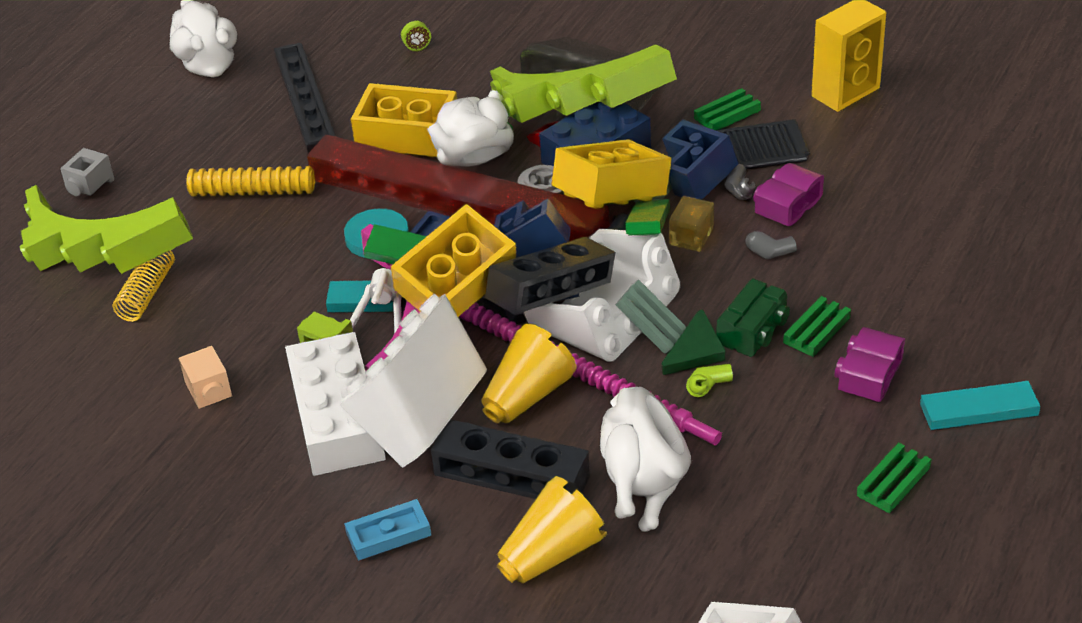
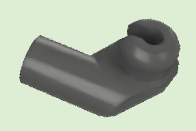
M754 231L748 234L745 239L746 246L764 259L775 258L796 252L797 250L795 239L792 236L776 240L763 232Z

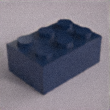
M601 102L591 104L539 133L541 163L554 166L556 148L629 139L651 148L650 117L625 103L613 108Z

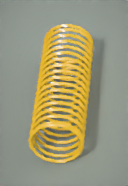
M169 250L170 253L166 252L171 257V260L166 254H162L168 259L169 264L159 255L158 257L163 259L166 264L157 258H153L147 261L148 264L143 263L134 268L112 304L117 316L131 322L138 321L141 318L144 310H146L150 300L175 261L171 250ZM151 263H154L155 265L159 266L161 269L156 268V267L153 266ZM148 266H151L152 268L156 269L158 272H156V271L150 269ZM146 269L150 270L151 272L155 273L156 275L151 274V273L148 272ZM144 273L151 275L154 279L148 277ZM142 276L148 278L152 282L145 280ZM140 280L145 281V282L148 283L150 286L144 284V283L141 282ZM136 287L141 288L145 292L138 290ZM122 300H124L129 306L137 308L138 311L127 307ZM119 301H120V302L122 303V305H123L125 308H127L128 310H130V311H132V312H139V314H132V313L127 312L126 310H124V309L121 307V305L119 304ZM117 304L119 305V307L121 308V310H123L125 313H127V314H129V315H133V316H138V317L132 318V317H128V316L124 315V314H123L122 312H120L119 309L117 308Z

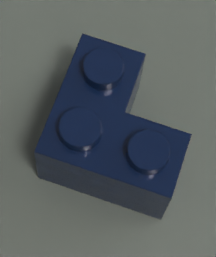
M682 120L662 138L668 156L672 158L669 181L674 194L697 204L739 164L729 135Z
M549 199L544 200L531 209L522 200L498 214L494 224L499 231L516 243V258L569 242L570 227Z

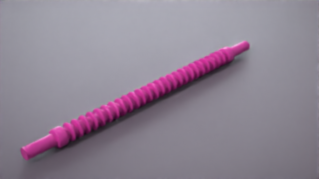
M477 302L459 316L467 322H472L475 326L479 325L481 329H487L488 333H494L496 337L502 336L504 341H509L510 343L516 331L522 327V325L516 326L514 321L509 322L506 317L501 318L499 314H494L492 310H486L484 306H479ZM576 353L572 354L577 365V369L572 376L575 378L580 377L582 382L588 381L590 386L596 385L598 390L604 389L606 394H613V397L623 388L636 387L633 382L628 383L625 378L619 380L617 374L611 375L609 370L603 371L601 366L595 367L592 361L587 362L584 357L579 358ZM655 395V397H656L659 401H661L660 396ZM668 400L661 401L681 433L687 431L714 446L720 442L722 438L720 431L694 419L690 411L684 408L678 409L676 404L669 406Z

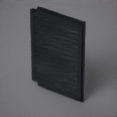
M796 119L715 130L729 135L738 163L746 169L807 161V156L810 155Z

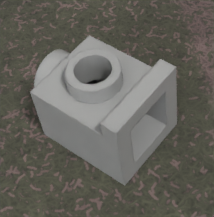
M86 148L81 149L60 168L65 188L74 196H78L81 193L91 196L105 182L111 183L115 180L108 155Z

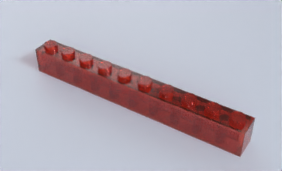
M327 134L307 155L308 165L314 170L315 181L436 212L449 217L467 204L494 226L498 214L522 200L531 209L544 200L549 199L571 229L569 242L583 237L590 238L598 229L609 227L608 206L605 205L602 208L588 207L584 204L585 201Z

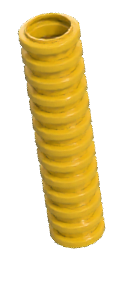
M287 166L286 170H283L282 167H277L276 170H273V167H267L266 170L262 167H258L257 170H254L252 167H248L247 170L239 167L237 171L234 168H229L227 171L224 168H219L218 171L214 168H210L208 171L200 168L198 172L196 169H190L187 173V190L192 197H196L197 193L200 196H206L207 193L210 196H215L217 193L220 196H225L226 193L230 196H234L236 193L244 196L245 192H248V195H254L255 192L258 195H263L265 192L268 195H273L274 192L282 195L285 191L289 195L293 194L294 191L297 194H302L303 191H306L307 194H312L315 188V175L311 166H306L305 169H302L301 166H297L296 169Z

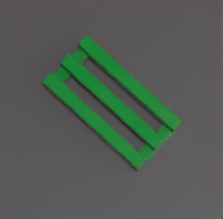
M741 88L695 109L694 119L706 128L720 130L761 111V102L757 99L753 101V96L751 94L746 95V91Z
M821 296L784 333L783 343L814 357L851 318V309L845 306L841 310L839 309V303L835 301L829 305L827 304V298ZM831 316H832V317H835V318L817 335V333L822 329V326L829 320V318H830ZM812 336H816L809 345L805 344Z
M898 442L857 487V497L890 514L930 469L931 458L924 456L920 459L918 458L917 451L911 449L909 452H906L905 445ZM908 467H914L893 492L883 500L881 497L897 483L899 477Z

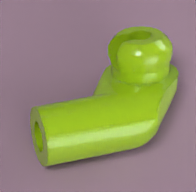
M723 364L696 368L686 383L687 391L694 397H702L709 392L715 383L732 381L731 365Z

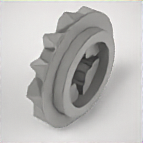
M538 165L523 171L518 177V190L522 192L523 197H531L533 202L538 199L546 200L551 197L559 199L560 193H564V191L551 185L554 166Z

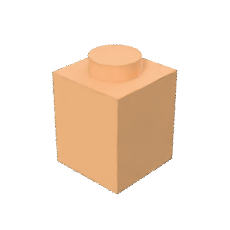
M213 346L179 357L185 384L199 409L232 397L226 370Z

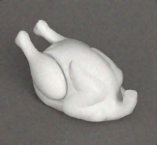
M182 0L180 3L181 9L173 13L170 49L176 57L182 60L189 72L200 76L218 77L228 69L234 59L232 47L237 41L235 25L227 18L220 17L217 9L209 3Z
M490 91L488 97L481 100L477 97L456 99L443 105L436 122L427 129L438 151L437 158L440 163L446 166H476L493 160L509 150L513 143L514 134L510 125L507 124L508 112L502 103L504 98L498 91Z
M643 387L623 388L610 401L613 407L607 410L603 417L600 447L602 457L605 459L607 473L616 484V516L624 519L634 515L635 506L632 502V494L645 496L647 503L638 525L641 531L647 532L657 528L660 510L666 499L677 487L679 481L687 473L691 464V455L684 437L661 401Z

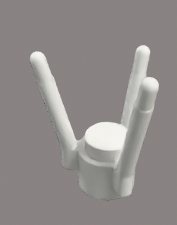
M381 268L374 272L371 283L366 286L364 295L350 318L352 328L358 322L370 298H372L373 304H387L392 300L394 308V333L402 320V296L394 290L391 270Z

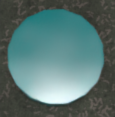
M381 208L366 210L356 214L347 222L344 228L347 248L353 254L363 258L361 230L369 224L409 232L407 220L400 213Z

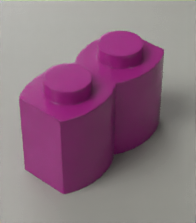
M793 163L784 165L781 169L775 171L772 179L767 180L756 188L753 196L755 213L786 226L795 224L805 210L812 208L822 197L824 176Z
M866 327L860 330L858 336L852 335L847 347V356L845 358L840 357L835 368L834 376L839 378L838 390L881 402L901 364L905 338Z

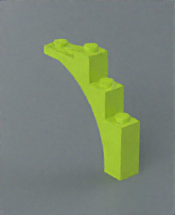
M656 44L616 60L565 72L518 74L511 73L501 66L490 71L493 79L490 82L491 89L498 91L504 98L502 103L508 112V116L521 123L552 109L567 116L596 102H601L613 108L677 79L669 50Z
M37 185L25 190L28 203L24 204V208L31 221L28 222L29 227L21 230L23 244L20 245V250L27 262L33 261L40 272L66 260L68 264L73 262L80 273L106 261L109 265L114 263L122 274L193 239L188 221L173 197L135 213L107 219L85 220L69 218L54 213Z

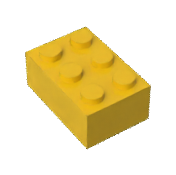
M853 0L816 20L812 77L813 98L838 112L880 88L887 11L866 0Z
M369 83L351 118L355 149L437 157L438 151L427 129L436 122L443 105L457 99V92Z
M629 139L556 148L551 185L564 191V195L568 197L579 198L585 201L584 204L592 208H602L607 203L628 204L629 200L635 199L650 201L653 197L666 195L672 158Z
M466 204L391 266L394 290L420 312L419 308L433 294H436L438 297L446 294L459 317L486 294L489 267L516 258V243Z

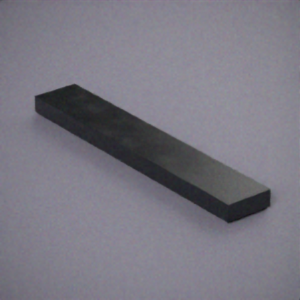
M302 43L274 48L275 58L308 154L338 148L335 133Z

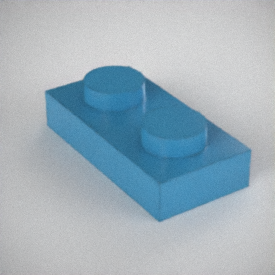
M418 499L344 523L346 534L358 561L432 536L430 524Z

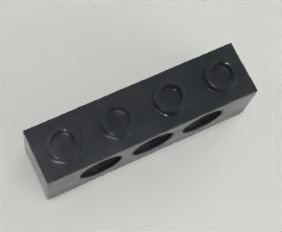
M583 237L489 267L485 298L516 315L611 283L616 252L588 237Z
M451 419L440 432L431 449L435 476L536 499L546 484L556 476L568 482L563 488L570 494H573L576 490L582 494L590 477L588 450Z

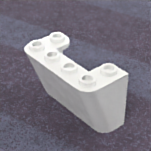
M598 229L590 239L616 252L611 283L579 293L580 297L566 299L562 304H553L552 302L525 311L524 314L528 323L539 326L551 333L552 337L607 362L614 361L642 332L615 305L629 287L639 279L665 306L674 299L679 291L680 281L662 233L628 236L626 230Z
M433 294L419 308L421 310L420 313L414 309L400 322V325L403 327L399 334L400 336L395 338L384 350L388 356L385 359L379 358L366 371V377L362 373L358 374L346 386L345 389L349 394L340 403V406L402 468L418 458L434 442L487 371L485 364L446 294L440 297Z

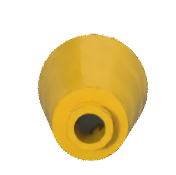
M524 324L516 331L481 399L484 406L483 412L491 421L495 423L511 422L569 380L576 371L577 365L570 351L562 342L557 347L548 340L552 334L547 330L533 324Z
M556 476L546 484L497 553L500 559L497 567L512 583L516 579L521 583L531 580L598 543L607 535V531L599 530L604 523L594 507L578 490L570 494L563 487L568 482L563 478Z

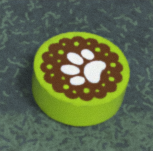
M412 21L402 29L401 39L409 50L421 51L429 45L431 32L423 22Z

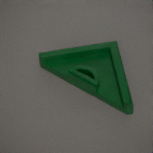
M699 310L663 360V375L725 360L726 351L704 310Z

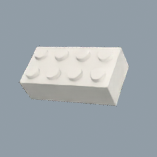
M355 332L285 346L313 476L386 460L384 449L340 406V403L349 394L345 389L346 386L360 373L366 377Z

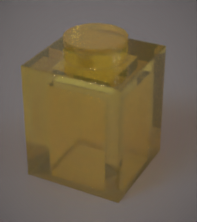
M683 196L669 219L670 245L701 252L714 229V203Z

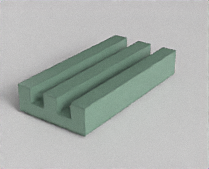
M639 279L629 287L615 304L664 354L672 349L674 343L677 342L680 335L686 329V326Z

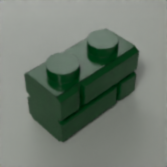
M752 278L717 320L716 334L722 346L731 350L735 348L737 352L749 357L754 356L761 346L767 347L772 339L774 329L777 325L783 326L789 317L790 307L787 306L786 291L773 285L768 287L767 283Z

